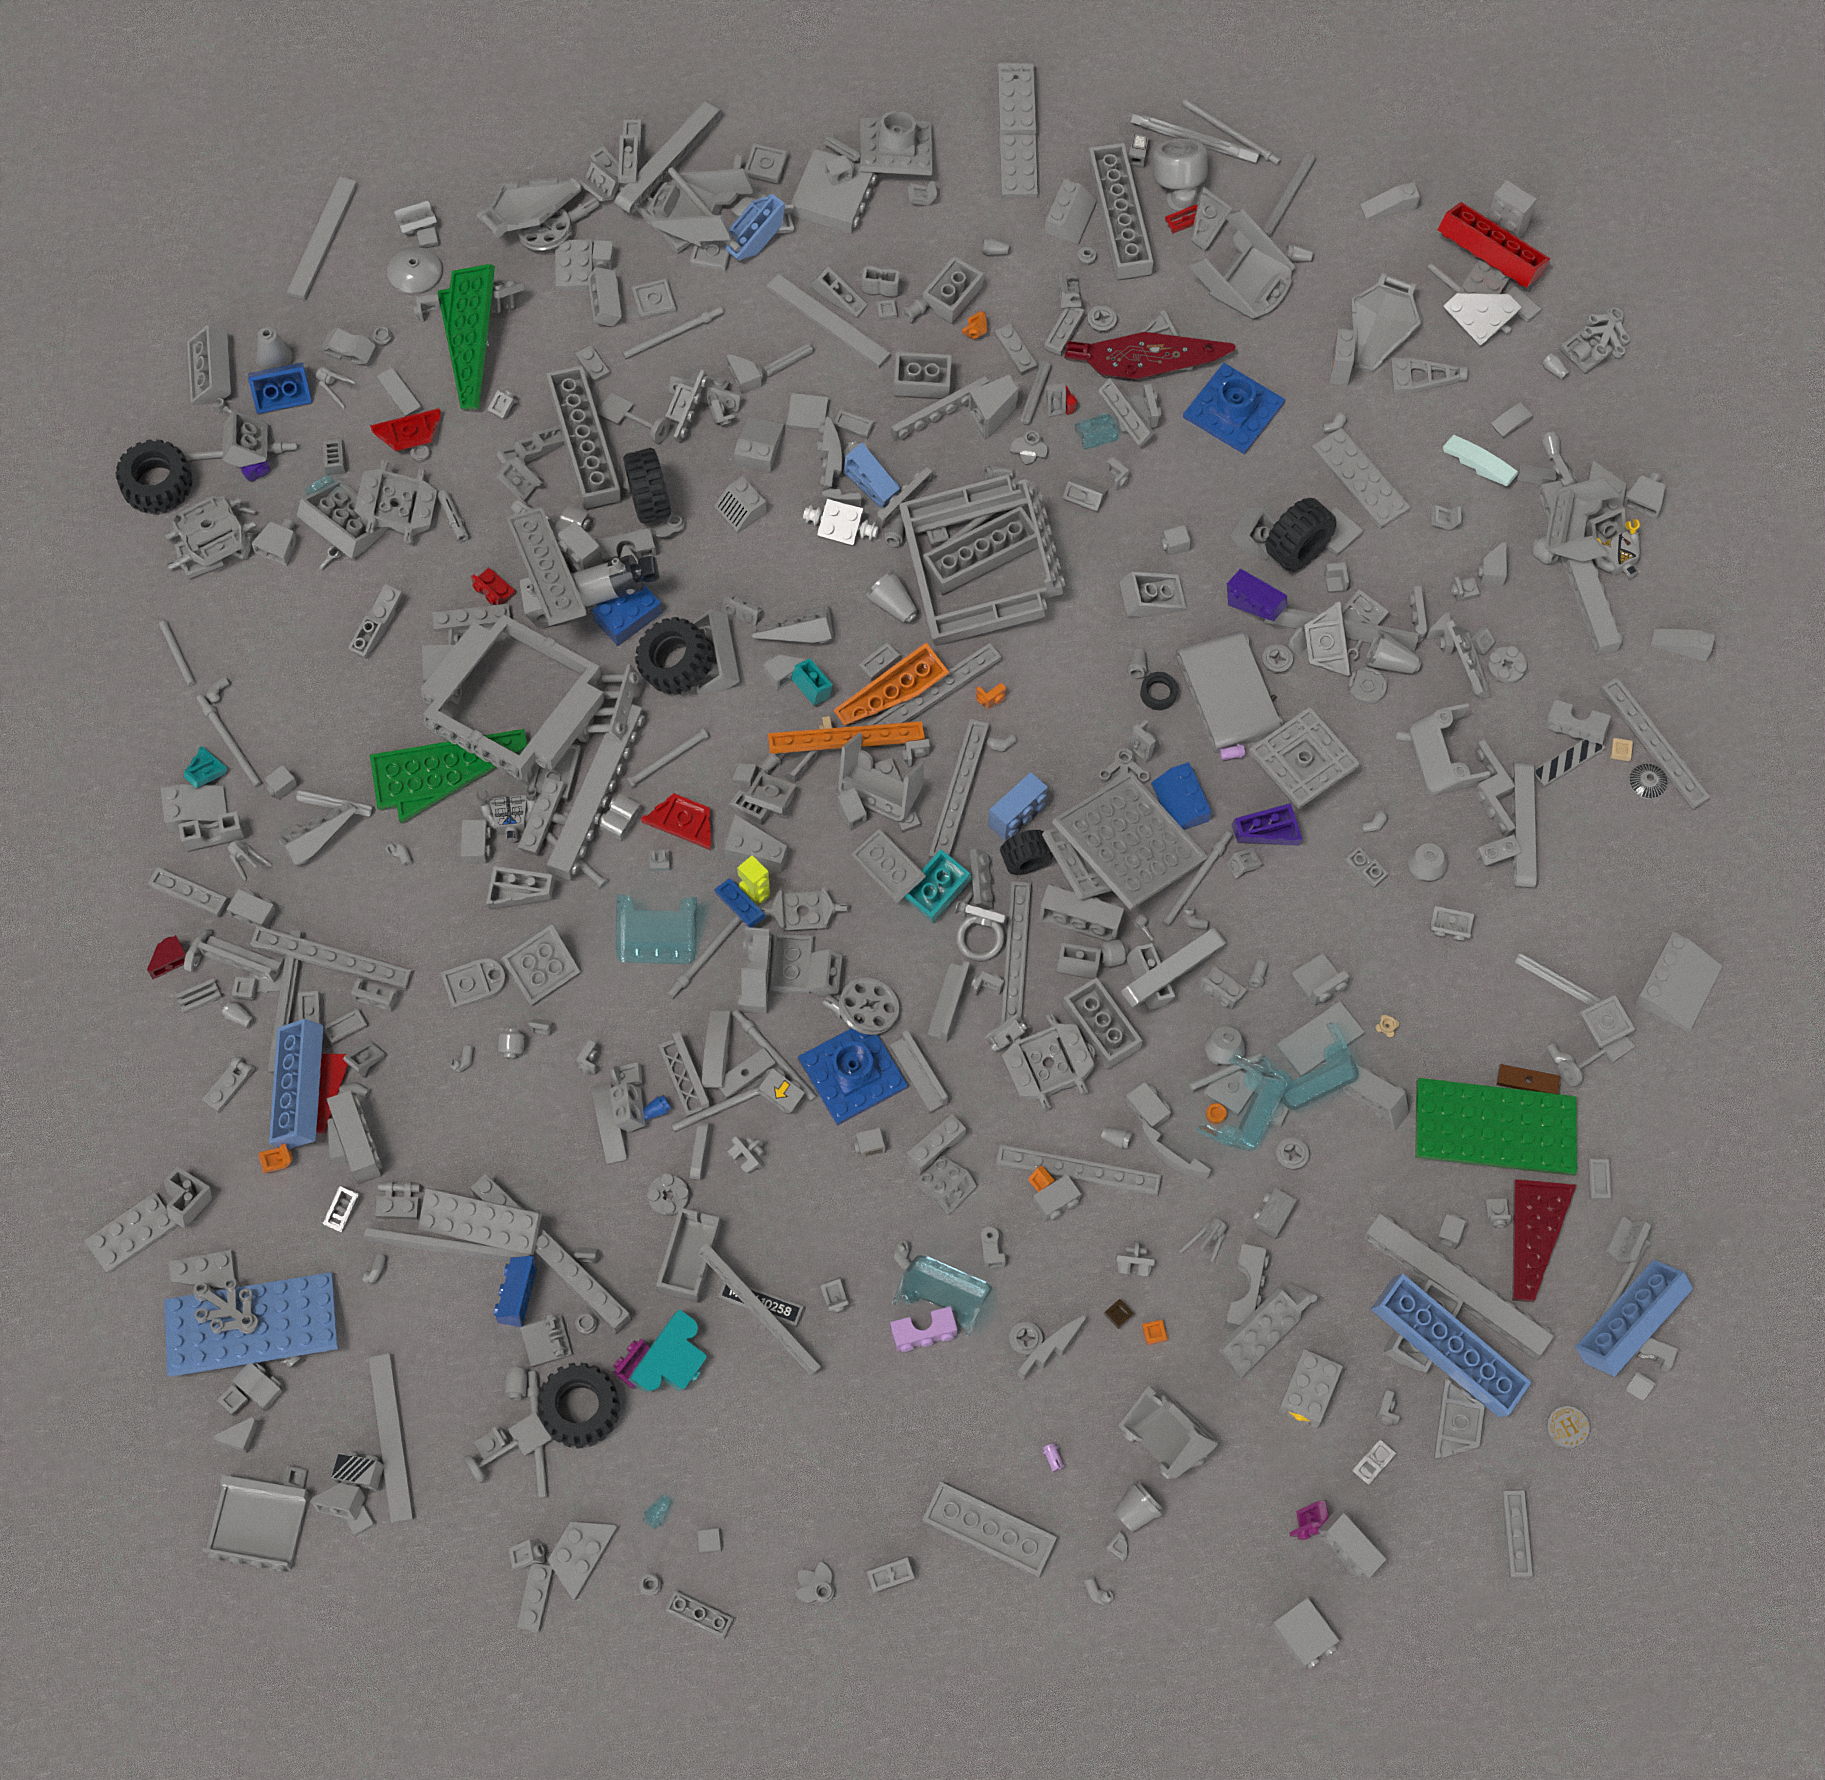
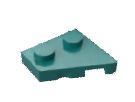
M201 746L198 749L197 755L192 758L190 765L185 769L183 777L197 789L226 774L227 767Z

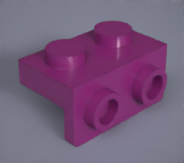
M642 1338L638 1341L633 1340L626 1349L629 1351L624 1358L620 1356L613 1365L616 1369L612 1373L631 1389L635 1385L627 1379L650 1348L644 1343Z
M1317 1501L1296 1511L1299 1528L1289 1532L1290 1537L1306 1540L1310 1539L1311 1535L1320 1534L1318 1529L1329 1517L1326 1502Z

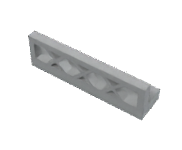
M213 936L209 937L206 944L200 942L197 946L202 955L273 983L283 967L281 962Z
M964 961L963 966L950 963L927 1034L928 1038L947 1043L969 973L970 962Z
M908 1030L903 1032L902 1039L891 1044L890 1049L929 1114L947 1105L948 1096Z
M677 1032L672 1034L673 1040L659 1044L658 1048L685 1114L689 1117L710 1106L681 1033ZM675 1045L677 1049L675 1057L666 1055L664 1049ZM675 1063L684 1066L682 1075L673 1072L672 1069ZM682 1080L691 1083L692 1087L689 1093L680 1090ZM692 1098L698 1101L700 1107L689 1111L687 1103Z

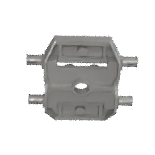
M381 460L379 469L363 472L354 510L367 524L366 532H369L370 529V533H373L374 526L391 527L397 532L404 533L403 541L406 542L407 540V543H409L413 535L429 529L437 490L424 481L425 470L421 474L422 469H418L415 479L388 472L389 462L386 460L384 465V460ZM382 484L377 512L374 514L379 486ZM417 493L411 523H409L408 519L413 495ZM395 501L400 506L393 507L390 502Z
M213 495L176 514L172 521L174 524L172 526L173 529L164 533L167 541L175 536L181 537L187 548V553L177 557L181 565L189 560H194L199 564L208 566L244 548L246 531L256 527L253 520L242 525L233 514L231 509L242 503L239 496L228 501L224 496ZM218 536L221 537L210 543V541Z
M1054 1013L1046 1015L1050 1028L1024 1039H1021L1020 1036L1017 1037L1002 1056L1019 1097L1040 1101L1043 1111L1047 1110L1046 1106L1048 1109L1051 1108L1047 1097L1061 1089L1077 1085L1080 1095H1083L1084 1092L1086 1094L1088 1089L1084 1082L1094 1068V1062L1077 1025L1057 1023ZM1059 1038L1064 1046V1049L1068 1055V1058L1073 1066L1075 1073L1071 1072L1067 1060L1058 1043L1057 1039ZM1023 1053H1026V1056L1040 1085L1039 1088L1035 1082V1079L1032 1075V1072L1028 1066V1063ZM1051 1059L1055 1063L1053 1067L1046 1068L1043 1062Z

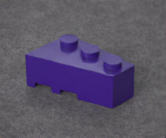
M1241 568L1227 583L1229 606L1273 622L1287 607L1286 594Z
M1291 803L1235 818L1231 824L1237 843L1299 846L1303 840Z

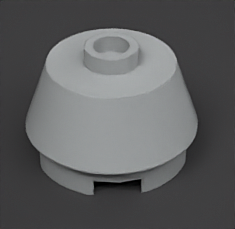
M1426 843L1415 847L1410 852L1408 866L1411 874L1416 879L1434 881L1444 874L1447 868V860L1439 846Z
M1223 1026L1217 1028L1205 1042L1207 1057L1215 1065H1218V1063L1223 1065L1234 1064L1240 1061L1245 1053L1242 1037L1232 1027Z

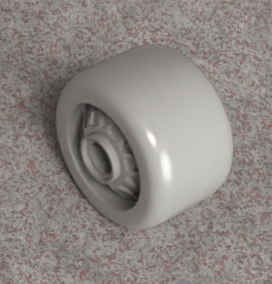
M1188 138L1171 139L1160 143L1153 153L1154 178L1156 182L1170 189L1192 188L1204 182L1208 174L1207 149L1205 145L1200 141Z

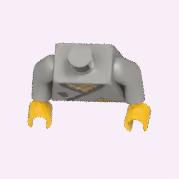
M1633 519V527H1631L1630 521L1625 523L1626 529L1630 530L1629 533L1626 531L1602 543L1609 551V555L1595 558L1597 567L1610 572L1614 576L1624 572L1628 579L1638 573L1634 567L1640 556L1639 536L1636 531L1640 523L1637 519Z

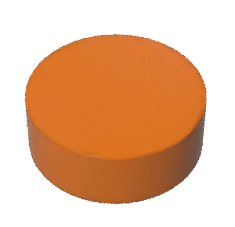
M1219 1103L1211 1104L1206 1111L1207 1120L1214 1125L1223 1123L1227 1115L1225 1107Z

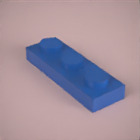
M730 878L714 889L716 895L748 928L754 927L766 918L764 912Z

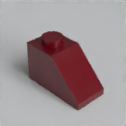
M176 935L167 937L157 944L147 968L152 980L184 965L186 954Z

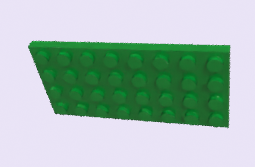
M1418 1078L1416 1080L1415 1158L1575 1176L1577 1174L1576 1096Z

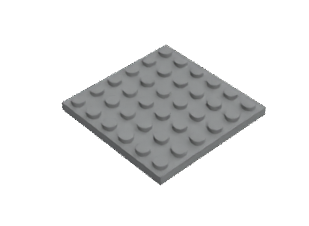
M1132 772L1055 817L1052 821L1054 826L1130 910L1198 867L1208 858L1203 850Z

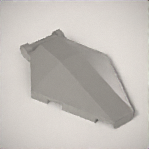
M573 177L566 181H557V178L529 181L530 185L518 186L517 182L505 183L494 198L495 201L489 208L479 211L477 218L484 222L496 237H501L505 232L537 226L581 191L580 184Z
M1382 272L1376 285L1351 299L1353 330L1356 331L1354 366L1356 368L1372 373L1420 326L1421 321L1413 299L1417 283H1409L1391 277L1386 272ZM1386 282L1397 287L1408 290V293L1384 285V283Z

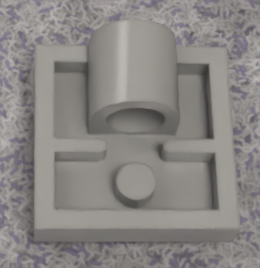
M1580 330L1562 344L1560 350L1583 372L1587 373L1602 361H1596L1591 356L1592 349L1599 344L1601 338L1596 334L1592 335L1590 339H1585L1581 335L1582 330ZM1608 344L1606 345L1608 349V354L1606 355V357L1609 356L1613 350Z

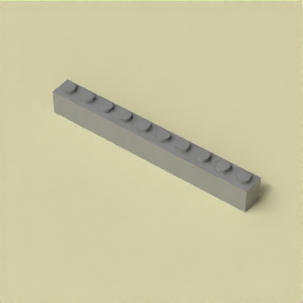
M1561 480L1541 484L1538 491V497L1548 524L1554 494L1560 488L1565 487ZM1560 556L1595 655L1618 651L1622 643V635L1617 631L1616 619L1611 614L1609 600L1605 598L1604 586L1598 579L1597 567H1594L1592 559L1578 561Z
M631 704L621 741H617L609 732H606L547 863L548 873L567 880H571L573 874L576 875L579 868L578 861L586 853L587 841L592 840L593 828L595 824H599L600 812L602 808L607 806L609 800L607 796L615 788V778L622 772V762L630 754L631 742L634 743L637 738L638 732L636 731L638 726L641 727L643 725L645 716H643L642 707Z
M486 1174L470 1187L476 1199L521 1209ZM539 1226L534 1255L615 1334L620 1332L631 1321L630 1314Z
M1381 1214L1377 1217L1363 1239L1421 1280L1430 1279L1463 1300L1462 1309L1536 1361L1554 1337L1548 1328L1533 1322L1532 1317L1528 1314L1520 1313L1511 1302L1503 1301L1494 1290L1486 1289L1477 1278L1469 1277L1460 1266L1452 1265L1443 1254L1435 1253L1426 1242L1415 1239L1410 1231L1398 1227L1390 1217Z

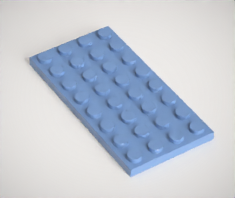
M332 1272L238 1287L236 1290V1310L242 1314L243 1302L239 1297L240 1291L250 1289L253 1294L251 1310L252 1314L258 1319V1326L250 1334L242 1333L239 1329L222 1331L219 1334L213 1333L210 1323L214 1319L199 1323L196 1320L195 1312L200 1308H204L207 1311L220 1309L208 1300L198 1301L194 1294L164 1299L168 1376L338 1349ZM226 1289L212 1291V1293L227 1303ZM249 1294L244 1295L243 1298H247ZM232 1317L219 1318L222 1323L235 1321Z

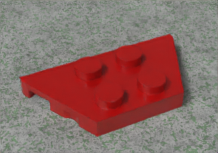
M438 408L370 425V428L375 436L394 451L432 442L442 416L441 410Z
M673 793L665 802L654 807L655 810L641 818V822L708 850L711 849L710 808Z

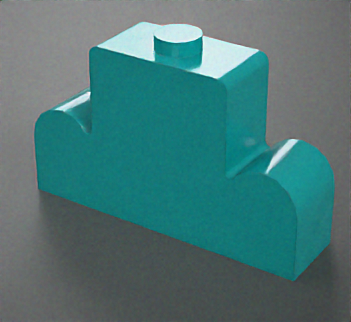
M680 1309L675 1311L627 1380L644 1392H651L657 1389L661 1384V1379L678 1391L685 1389L690 1380L694 1382L701 1373L698 1369L706 1359L705 1353L687 1341L696 1335L698 1331V1326L694 1319Z

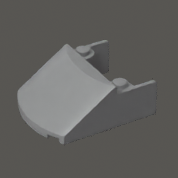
M745 169L679 173L713 213V215L705 216L674 179L669 183L665 182L654 196L649 210L651 215L650 221L653 227L702 247L705 241L731 239L732 236L722 215L718 214L722 206L732 204L738 194H752L754 188Z
M1243 209L1227 214L1225 217L1236 229L1232 236V243L1239 252L1222 275L1206 258L1192 262L1188 267L1209 288L1208 294L1250 318H1256L1271 311L1283 299L1292 281L1290 279L1291 273L1295 265Z

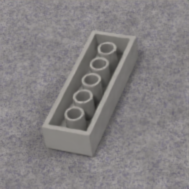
M1020 506L924 554L923 567L941 595L1038 547L1039 544L1034 525Z

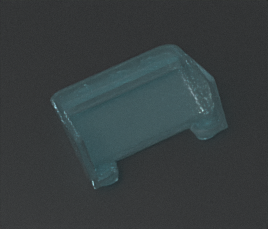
M617 895L616 956L621 962L686 965L694 961L698 925L697 897L684 898L680 902L679 912L633 910L634 903L631 897L628 895Z

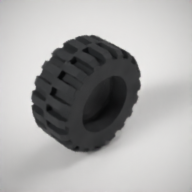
M150 439L144 443H136L135 447H129L127 453L121 455V462H118L116 466V479L124 499L134 509L139 508L140 512L144 513L150 511L151 514H157V511L164 513L169 508H176L179 502L182 503L185 500V495H189L190 487L192 486L191 470L185 455L182 454L178 447H174L172 443H164L163 440L156 439V441ZM165 468L170 470L167 478L159 484L148 486L138 483L140 477L150 469Z
M647 448L626 453L623 456L624 466L639 522L646 524L668 518L671 515L670 502L655 449Z
M1304 498L1302 501L1296 502L1294 506L1288 508L1280 516V519L1275 522L1274 527L1270 530L1265 544L1267 553L1285 570L1297 571V569H1302L1305 565L1311 563L1325 549L1327 543L1330 542L1331 537L1335 533L1334 529L1337 526L1336 517L1315 498Z
M672 617L671 620L669 618L662 619L661 623H654L651 629L648 628L644 632L645 636L640 638V645L637 646L635 652L638 655L635 657L637 669L642 677L660 692L676 695L681 694V691H690L692 686L696 687L700 684L699 681L706 677V671L711 667L709 661H712L713 656L710 652L712 650L711 644L708 642V638L687 619H680L679 617ZM678 644H686V650L682 659L672 667L662 668V661L668 650Z
M581 1362L580 1366L570 1363L568 1368L564 1369L563 1366L557 1368L558 1372L556 1374L551 1373L547 1377V1383L543 1382L540 1387L541 1393L538 1394L537 1398L538 1414L545 1430L553 1437V1440L558 1443L562 1442L567 1447L575 1445L576 1448H583L585 1444H588L590 1447L595 1445L594 1442L597 1440L603 1441L606 1438L605 1434L613 1431V1425L617 1423L619 1418L620 1403L615 1384L610 1380L609 1375L605 1371L601 1372L599 1367L595 1365L589 1367L587 1363ZM576 1388H586L593 1391L599 1401L598 1410L593 1417L581 1423L568 1422L559 1412V1403L562 1397L570 1390Z

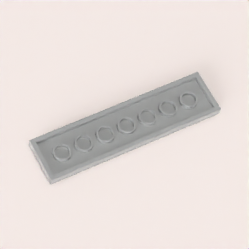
M540 507L506 517L508 527L549 626L585 616V607L543 508Z

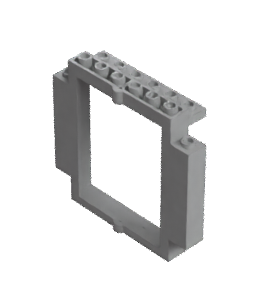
M504 614L491 630L473 622L420 688L423 701L430 705L423 714L424 724L435 734L442 735L451 743L458 744L467 752L475 753L485 762L490 761L500 770L507 771L516 779L524 780L528 783L532 778L531 767L535 761L539 766L553 770L604 703L603 692L593 687L601 677L600 666L557 644L552 638H546ZM503 632L582 674L520 755L488 739L479 731L472 730L440 712Z

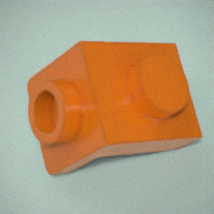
M980 311L969 317L968 326L962 329V333L972 339L987 332L986 313Z
M1002 683L998 684L988 693L980 686L976 688V700L987 709L995 704H1000L1006 696V687Z
M281 1144L279 1148L258 1153L263 1174L288 1168L292 1161V1153L290 1149H287L286 1144Z

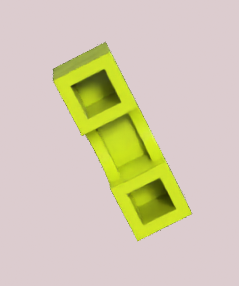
M751 855L737 867L738 876L742 879L739 883V888L756 905H759L760 903H765L770 897L769 873Z

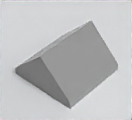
M1623 506L1588 521L1585 527L1586 537L1594 536L1599 538L1602 544L1626 532L1625 508Z

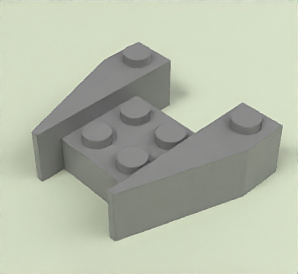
M745 927L743 950H747L749 961H747V968H741L742 994H739L738 1005L742 1006L743 1013L767 1014L772 932L770 929Z

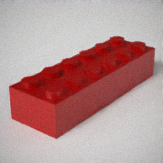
M1463 202L1458 203L1445 213L1437 229L1444 237L1452 239L1458 246L1466 248L1474 256L1486 261L1489 266L1499 269L1505 276L1516 280L1521 286L1528 287L1539 279L1551 259Z

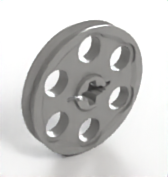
M560 208L540 225L532 226L527 230L519 229L517 234L520 242L525 247L536 251H544L561 245L569 237L572 226L568 214ZM554 215H560V216H559L558 218H556V219H553V218H552V216H554ZM561 226L566 227L563 230H557ZM530 238H537L534 241H528ZM548 238H554L552 241H546Z
M859 978L853 980L844 988L839 999V1011L843 1020L852 1029L863 1034L876 1035L892 1027L899 1013V1002L895 993L885 983L873 978ZM855 986H861L865 992L858 993L855 990ZM874 990H882L884 996H877ZM845 1000H852L855 1006H847ZM888 1005L892 1007L893 1012H886L883 1006ZM860 1016L863 1018L864 1023H857L854 1017ZM873 1020H881L883 1022V1026H876Z

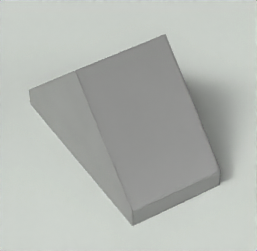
M251 1417L214 1435V1439L219 1445L247 1453L258 1423L254 1417Z

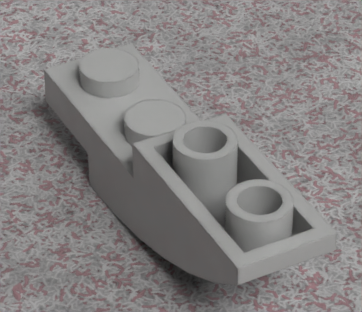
M825 417L824 423H820L819 434L822 435L821 440L818 439L816 448L819 451V458L823 459L821 468L824 469V475L821 474L819 481L822 491L831 489L833 478H839L842 467L840 441L830 417Z
M384 585L369 615H365L348 650L363 657H366L372 651L396 614L395 609L403 595L402 591L389 585Z

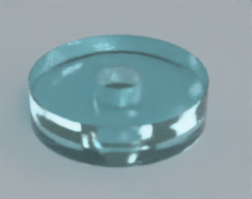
M330 474L309 485L304 491L309 495L333 483L334 480Z

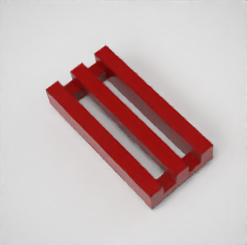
M1197 204L1165 216V222L1171 228L1172 234L1194 225L1196 213L1189 216L1188 214L1197 211Z

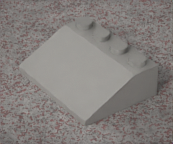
M340 479L302 498L297 512L298 518L351 559L365 552L390 528L374 526L373 533H370V529L369 532H366L367 524L354 510L358 493Z
M1672 932L1634 1005L1690 1032L1723 966L1691 940Z

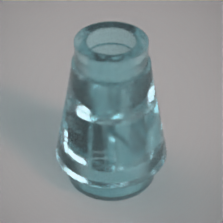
M661 1495L644 1512L643 1521L648 1526L657 1529L664 1521L672 1503L671 1500Z

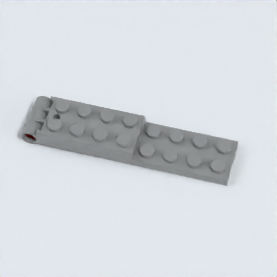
M998 62L1001 198H1037L1033 62Z

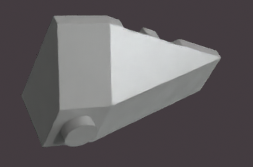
M829 605L804 611L805 615L801 617L789 616L782 623L774 621L753 629L752 637L809 643L828 642L832 639L833 635Z

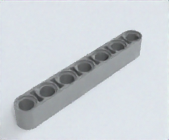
M1513 762L1511 780L1515 788L1512 792V822L1516 827L1513 835L1521 850L1520 854L1513 856L1514 886L1535 887L1537 870L1534 764Z
M1214 927L1133 981L1120 993L1130 1006L1135 1008L1220 950L1227 942Z

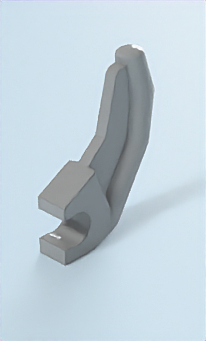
M211 929L203 930L193 941L185 957V970L192 971L193 966L197 967L199 965L201 955L197 946L200 942L206 943L213 933Z

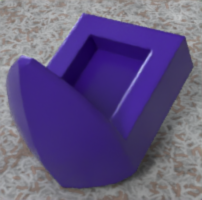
M267 460L240 467L242 474L251 482L264 477L270 471Z

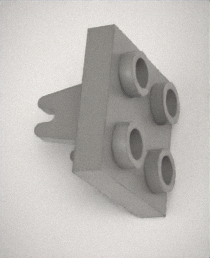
M503 280L493 281L491 313L501 312L500 298L505 309L514 308L513 294L525 290L524 283H516L515 280L505 281V283H503Z

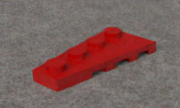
M322 1054L316 1133H326L328 1119H331L332 1116L327 1098L338 1095L340 1091L339 1088L345 1079L348 1064L343 1060L347 1054Z

